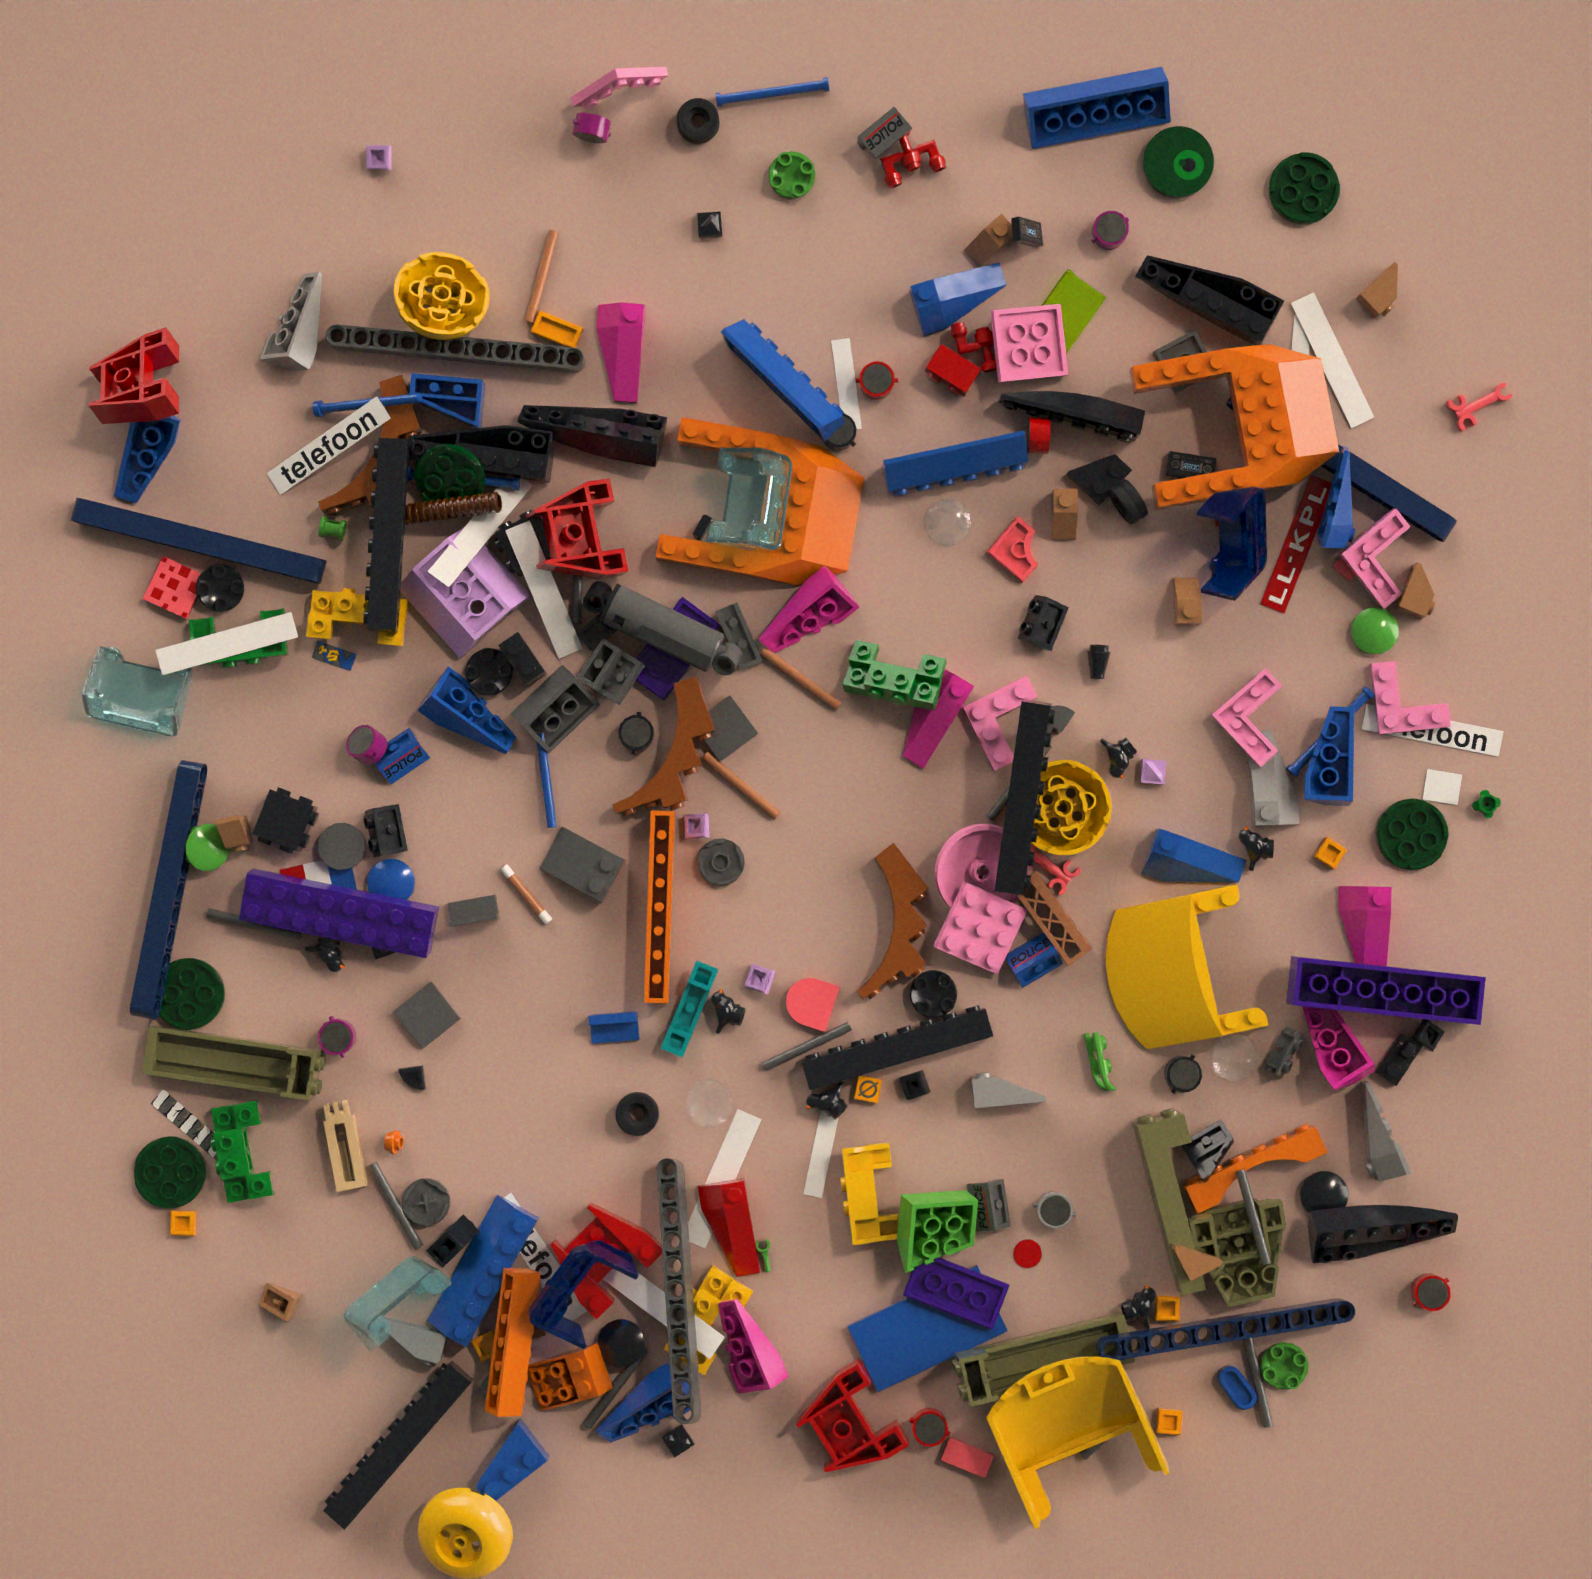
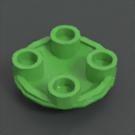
M782 152L774 159L769 168L768 177L771 187L784 198L795 199L804 196L814 184V164L808 157L799 152Z
M1379 607L1367 608L1360 612L1352 622V638L1364 653L1382 654L1390 650L1397 641L1399 634L1398 623L1394 616L1385 609Z
M203 824L193 827L186 842V861L202 871H212L220 867L226 861L230 849H225L217 826L214 824Z
M1280 1342L1273 1344L1265 1351L1261 1358L1260 1368L1263 1378L1270 1385L1277 1389L1287 1390L1299 1387L1308 1373L1309 1364L1307 1356L1300 1347L1293 1343Z

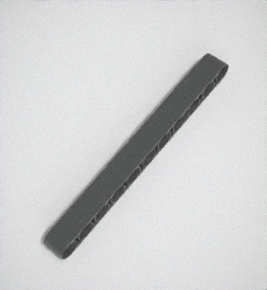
M339 324L330 326L326 331L327 341L338 350L571 373L579 372L585 366V358L582 352L574 347L472 337L436 340L422 336L417 332ZM335 333H344L342 341L333 342V335ZM359 335H367V341L364 344H356V339ZM383 337H390L391 343L387 347H381L380 340ZM405 340H415L414 346L411 349H404L403 343ZM431 341L438 342V348L433 352L427 351V344ZM453 344H461L462 349L459 353L453 354L450 352ZM477 346H484L486 348L482 356L474 355V349ZM501 348L509 350V355L506 358L501 359L497 357V353ZM526 350L533 352L532 358L528 361H524L520 357L522 352ZM555 353L557 356L556 360L553 363H546L544 361L546 354ZM572 355H577L580 357V362L572 366L568 364V358Z
M664 1158L657 1165V1185L674 1419L680 1424H693L701 1417L685 1173L684 1166L680 1161ZM672 1163L674 1165V1172L669 1176L667 1174V1167ZM674 1187L676 1195L670 1200L668 1192ZM675 1211L677 1213L678 1218L677 1221L674 1224H672L670 1221V1215L672 1212ZM677 1235L679 1245L674 1248L671 1242L673 1237ZM676 1260H679L681 1263V1268L678 1272H675L673 1268ZM678 1284L683 1288V1292L679 1297L675 1294V1288ZM680 1308L684 1311V1318L681 1321L677 1318V1311ZM681 1333H684L686 1336V1342L683 1346L678 1341ZM683 1357L688 1362L685 1370L680 1367V1361ZM684 1382H687L690 1387L686 1395L682 1392ZM685 1407H689L691 1410V1416L688 1420L683 1414Z

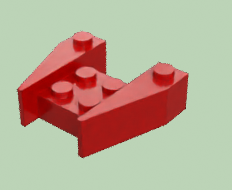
M166 327L142 335L89 367V370L101 386L100 400L88 403V406L102 424L158 421L179 414V396L168 380L163 378L153 382V371L179 363V345Z
M610 478L587 481L526 515V518L542 516L551 559L537 564V569L597 580L618 577L629 571L624 548L607 551L601 550L593 511L595 508L606 507L614 502Z
M591 1203L587 1208L596 1217L565 1248L556 1239L551 1243V1247L579 1303L597 1320L615 1300L599 1282L630 1251L648 1269L662 1254V1244L648 1230Z
M859 1358L838 1370L797 1419V1428L807 1422L811 1423L832 1459L824 1463V1472L888 1459L909 1446V1439L897 1419L875 1432L853 1397L855 1393L870 1385L872 1379Z

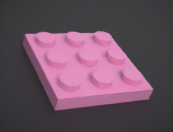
M1061 304L990 311L998 383L1068 375Z
M963 881L933 946L998 974L1028 910Z

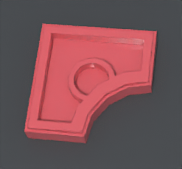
M1017 516L986 552L1022 583L1038 566L1030 550L1031 539L1035 530Z

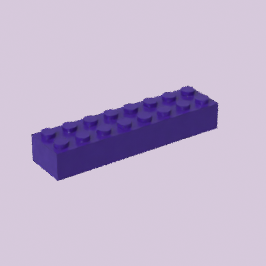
M253 868L246 875L239 920L427 958L432 950L439 906Z
M1291 956L1286 1004L1481 1025L1486 977Z

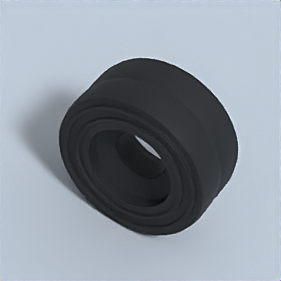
M694 98L686 101L680 107L677 113V126L680 134L687 141L695 144L706 143L718 132L720 124L719 114L716 107L708 100ZM695 115H701L704 117L705 123L701 127H695L691 123L692 118Z
M1122 480L1109 489V496L1115 508L1130 525L1135 524L1148 514L1145 502L1128 480Z
M633 1092L623 1097L618 1103L615 1117L622 1131L632 1136H642L649 1133L657 1124L659 1109L655 1100L648 1094ZM635 1107H639L644 1111V1117L640 1121H635L630 1116L631 1110Z

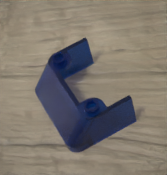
M1255 486L1215 492L1198 509L1197 516L1218 520L1220 552L1210 561L1209 569L1212 577L1201 588V593L1236 601L1264 570L1267 562L1265 490Z
M593 1240L572 1249L530 1306L528 1316L531 1324L585 1349L587 1345L581 1325L563 1317L568 1308L566 1301L594 1263L600 1262L636 1280L638 1273L632 1256L601 1240Z

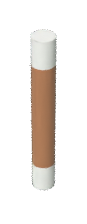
M506 864L500 869L502 874L545 925L549 923L552 917Z

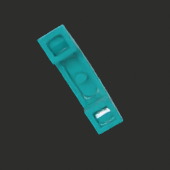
M696 960L661 1049L683 1058L719 969Z

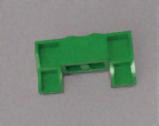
M285 609L260 611V619L264 620L285 614ZM214 617L189 620L190 640L216 633ZM287 640L197 666L222 664V668H231L237 666L236 662L245 661L246 665L260 664L261 659L289 655Z
M859 640L855 641L848 659L850 665L842 684L844 692L867 696L877 701H891L896 705L905 704L935 710L939 699L943 674L947 665L946 658L923 654L918 670L878 662L876 661L879 652L878 644Z
M258 1100L211 1108L215 1133H213L214 1137L211 1138V1146L213 1152H217L218 1161L215 1162L217 1175H221V1180H224L227 1203L274 1195L270 1177L271 1171L253 1174L254 1169L246 1127L262 1124L257 1105Z

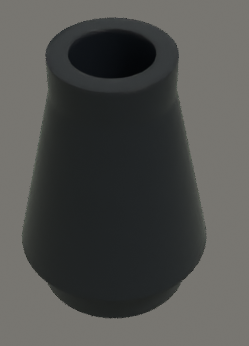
M1090 644V650H1087L1090 678L1104 679L1111 653L1109 646Z

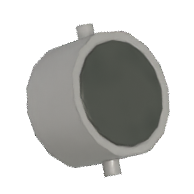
M1059 1191L1044 1193L1039 1198L1038 1203L1033 1205L1036 1208L1040 1221L1050 1228L1059 1229L1064 1227L1071 1221L1072 1216H1076L1069 1198Z

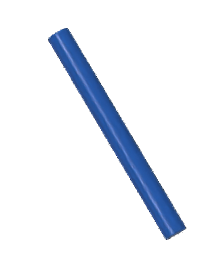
M544 733L537 734L545 742ZM537 742L547 828H556L557 823L548 753Z

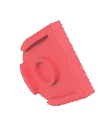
M805 978L797 981L787 993L786 1007L788 1013L796 1022L825 1032L840 986L815 978Z

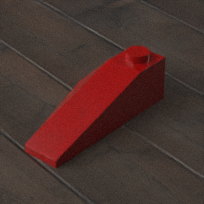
M745 1178L697 1186L701 1210L736 1276L760 1273Z

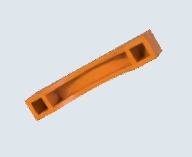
M1307 1123L1296 1127L1294 1129L1295 1133L1291 1135L1281 1134L1273 1138L1274 1143L1267 1146L1263 1143L1251 1149L1252 1153L1246 1156L1239 1154L1229 1159L1231 1163L1223 1167L1219 1164L1205 1183L1199 1174L1188 1178L1183 1188L1194 1211L1199 1214L1220 1204L1224 1193L1232 1182L1237 1179L1236 1171L1245 1169L1247 1171L1255 1165L1279 1159L1297 1160L1307 1163L1328 1153L1316 1126H1308Z

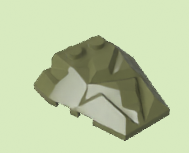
M1253 1198L1271 1263L1266 1265L1261 1264L1244 1200L1211 1207L1203 1211V1213L1196 1214L1188 1219L1195 1249L1222 1260V1265L1210 1271L1209 1274L1228 1307L1275 1297L1279 1272L1277 1264L1279 1253H1282L1283 1247L1281 1244L1282 1232L1286 1228L1281 1199L1259 1201Z

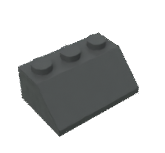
M561 665L511 715L550 753L600 703L565 666ZM544 733L545 742L537 734Z

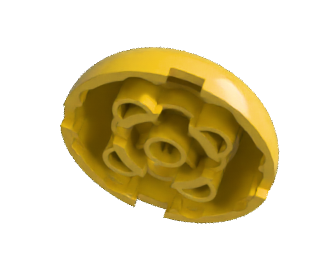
M443 252L422 254L412 262H407L397 274L393 292L395 306L402 320L418 334L436 340L457 339L472 332L485 317L490 297L486 280L474 269L475 266L459 256ZM433 288L432 293H428L426 291L427 289ZM451 292L454 293L457 297H451Z
M1072 760L1048 762L1047 772L1042 771L1041 781H1045L1044 794L1039 795L1038 804L1042 805L1040 819H1035L1034 828H1038L1036 843L1032 842V844L1047 853L1055 855H1073L1083 852L1099 841L1110 822L1112 805L1108 788L1094 770L1080 762ZM1068 788L1075 790L1074 798L1066 796L1065 792ZM1044 795L1052 796L1053 801L1050 805L1043 803ZM1061 803L1066 805V811L1063 813L1058 810V806ZM1079 811L1082 814V819L1074 821L1072 818L1073 812ZM1053 817L1059 820V825L1056 828L1049 825V820Z
M451 1488L436 1494L424 1507L418 1522V1540L427 1560L440 1572L458 1579H477L494 1572L505 1561L513 1541V1530L508 1515L493 1498L486 1494L483 1496L472 1492L470 1488ZM476 1541L481 1543L476 1547L473 1545V1542Z

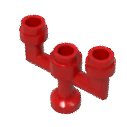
M909 131L899 140L903 150L902 153L898 152L880 159L885 172L884 180L889 189L902 184L901 175L895 170L893 164L902 161L903 167L907 168L908 172L915 171L921 167L920 154L928 152L930 158L928 163L933 173L946 169L945 158L940 155L935 139L917 145L912 149L908 139L911 132Z
M958 322L950 325L951 336L956 341L959 355L982 349L985 361L981 365L982 373L997 370L996 360L993 358L991 349L992 346L994 347L993 331H990L989 327L976 329V334L974 335L975 342L967 344L966 335L968 332L965 323Z

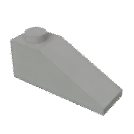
M990 1072L976 1073V1078H971L974 1108L1046 1102V1096L996 1076H990Z
M379 1315L376 1318L375 1323L415 1358L421 1359L422 1364L435 1366V1363L439 1364L442 1361L448 1337L438 1329L384 1315Z

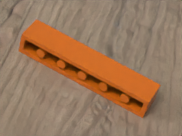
M503 1268L484 1411L496 1417L522 1416V1409L525 1403V1386L528 1380L527 1372L531 1357L530 1349L534 1334L537 1297L541 1284V1273L529 1268Z

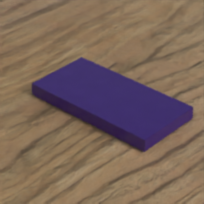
M684 597L673 608V610L715 630H718L721 626ZM646 645L636 658L645 665L636 681L665 701L674 689L673 683L679 682L691 665Z
M941 1257L933 1259L934 1262L925 1265L923 1263L913 1267L914 1270L911 1271L903 1296L993 1330L1010 1286L1008 1283Z

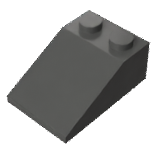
M562 826L540 869L603 902L625 859Z

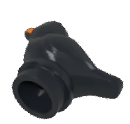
M1126 737L1122 741L1119 740L1117 744L1109 743L1102 738L1100 742L1108 751L1110 775L1114 778L1123 779L1124 770L1129 766V759L1134 758L1133 755L1137 753V750Z
M1248 826L1239 832L1238 838L1250 857L1249 871L1254 870L1256 863L1261 858L1267 860V858L1273 859V839H1268V837L1262 838L1260 834L1251 832Z
M320 937L316 946L305 947V951L313 952L327 965L330 971L338 972L345 968L341 960L342 951L338 948L340 945L339 940Z
M723 989L713 993L711 1000L715 1006L718 1018L716 1033L720 1034L724 1026L729 1023L732 1026H741L746 1008L741 1007L740 1004H735L732 998L723 993Z
M841 1081L833 1090L809 1095L806 1099V1109L811 1108L820 1113H827L829 1117L836 1120L848 1107L844 1103L845 1100L840 1098L844 1082Z
M1145 1285L1144 1289L1135 1293L1132 1299H1127L1126 1302L1121 1303L1122 1314H1124L1126 1322L1130 1320L1133 1322L1138 1319L1146 1329H1150L1148 1317L1152 1302L1156 1297V1292L1153 1288Z

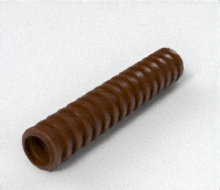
M493 492V494H479L478 497L477 495H472L471 497L467 495L464 498L459 496L457 499L452 497L450 500L444 498L443 501L437 499L436 501L430 500L429 502L422 501V503L415 502V504L408 503L406 505L405 525H408L409 522L410 524H415L416 521L417 523H422L423 520L424 522H429L430 519L431 521H436L437 518L438 520H443L444 518L448 520L451 517L456 519L458 516L463 518L465 515L467 517H471L473 514L478 516L480 513L486 515L487 512L493 514L494 511L500 513L502 509L501 496L498 492Z

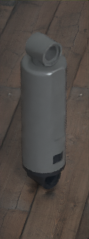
M596 581L590 586L583 598V606L587 611L594 614L602 612L599 622L704 672L709 671L711 665H713L717 673L724 676L730 675L735 671L741 660L742 652L737 645L733 643L722 644L724 640L723 633L618 583L612 591V588L607 583Z

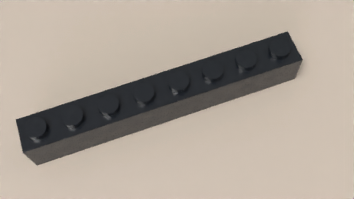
M379 438L378 444H374V458H377V468L372 470V482H376V489L371 492V506H374V515H370L369 529L373 530V538L368 540V553L372 554L371 563H367L366 577H370V587H365V601H369L368 610H364L363 624L367 625L369 631L398 632L410 448L408 439Z
M1027 699L1021 701L994 891L1023 895L1025 889H1030L1031 875H1027L1028 867L1033 866L1035 852L1031 851L1032 842L1036 843L1038 828H1034L1035 819H1040L1042 805L1038 804L1039 795L1044 794L1045 781H1041L1042 771L1047 772L1049 757H1044L1045 749L1051 746L1052 734L1048 733L1049 724H1054L1055 710L1051 709L1052 703Z
M979 1005L965 1009L966 1013L958 1016L956 1012L942 1015L943 1020L934 1022L933 1018L919 1022L920 1027L911 1029V1026L908 1025L898 1028L897 1033L888 1036L887 1032L874 1035L875 1040L865 1042V1039L851 1042L852 1047L842 1049V1045L829 1048V1053L820 1056L819 1052L806 1055V1060L802 1061V1066L809 1090L993 1037L986 1009H980Z
M453 1361L448 1366L445 1363L440 1366L435 1372V1375L438 1377L432 1384L428 1381L419 1391L422 1396L417 1402L413 1399L403 1409L406 1413L401 1420L396 1418L387 1428L391 1432L384 1439L382 1436L378 1438L372 1445L373 1453L369 1457L365 1454L356 1464L359 1469L355 1474L352 1475L349 1472L341 1481L342 1489L338 1493L333 1491L324 1501L327 1506L323 1511L344 1530L473 1381V1378Z

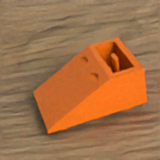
M598 1342L528 1365V1375L540 1411L599 1397L613 1388Z

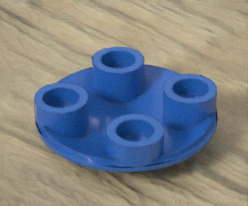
M385 859L375 864L370 870L367 886L371 893L408 900L414 892L415 878L410 867L403 861Z

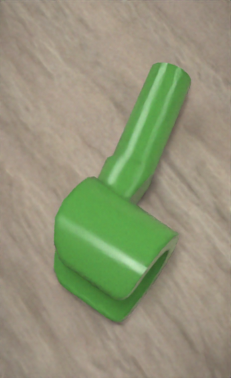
M766 1239L767 1248L762 1250L759 1248L757 1240L756 1248L761 1252L765 1272H770L771 1268L768 1258L770 1242Z

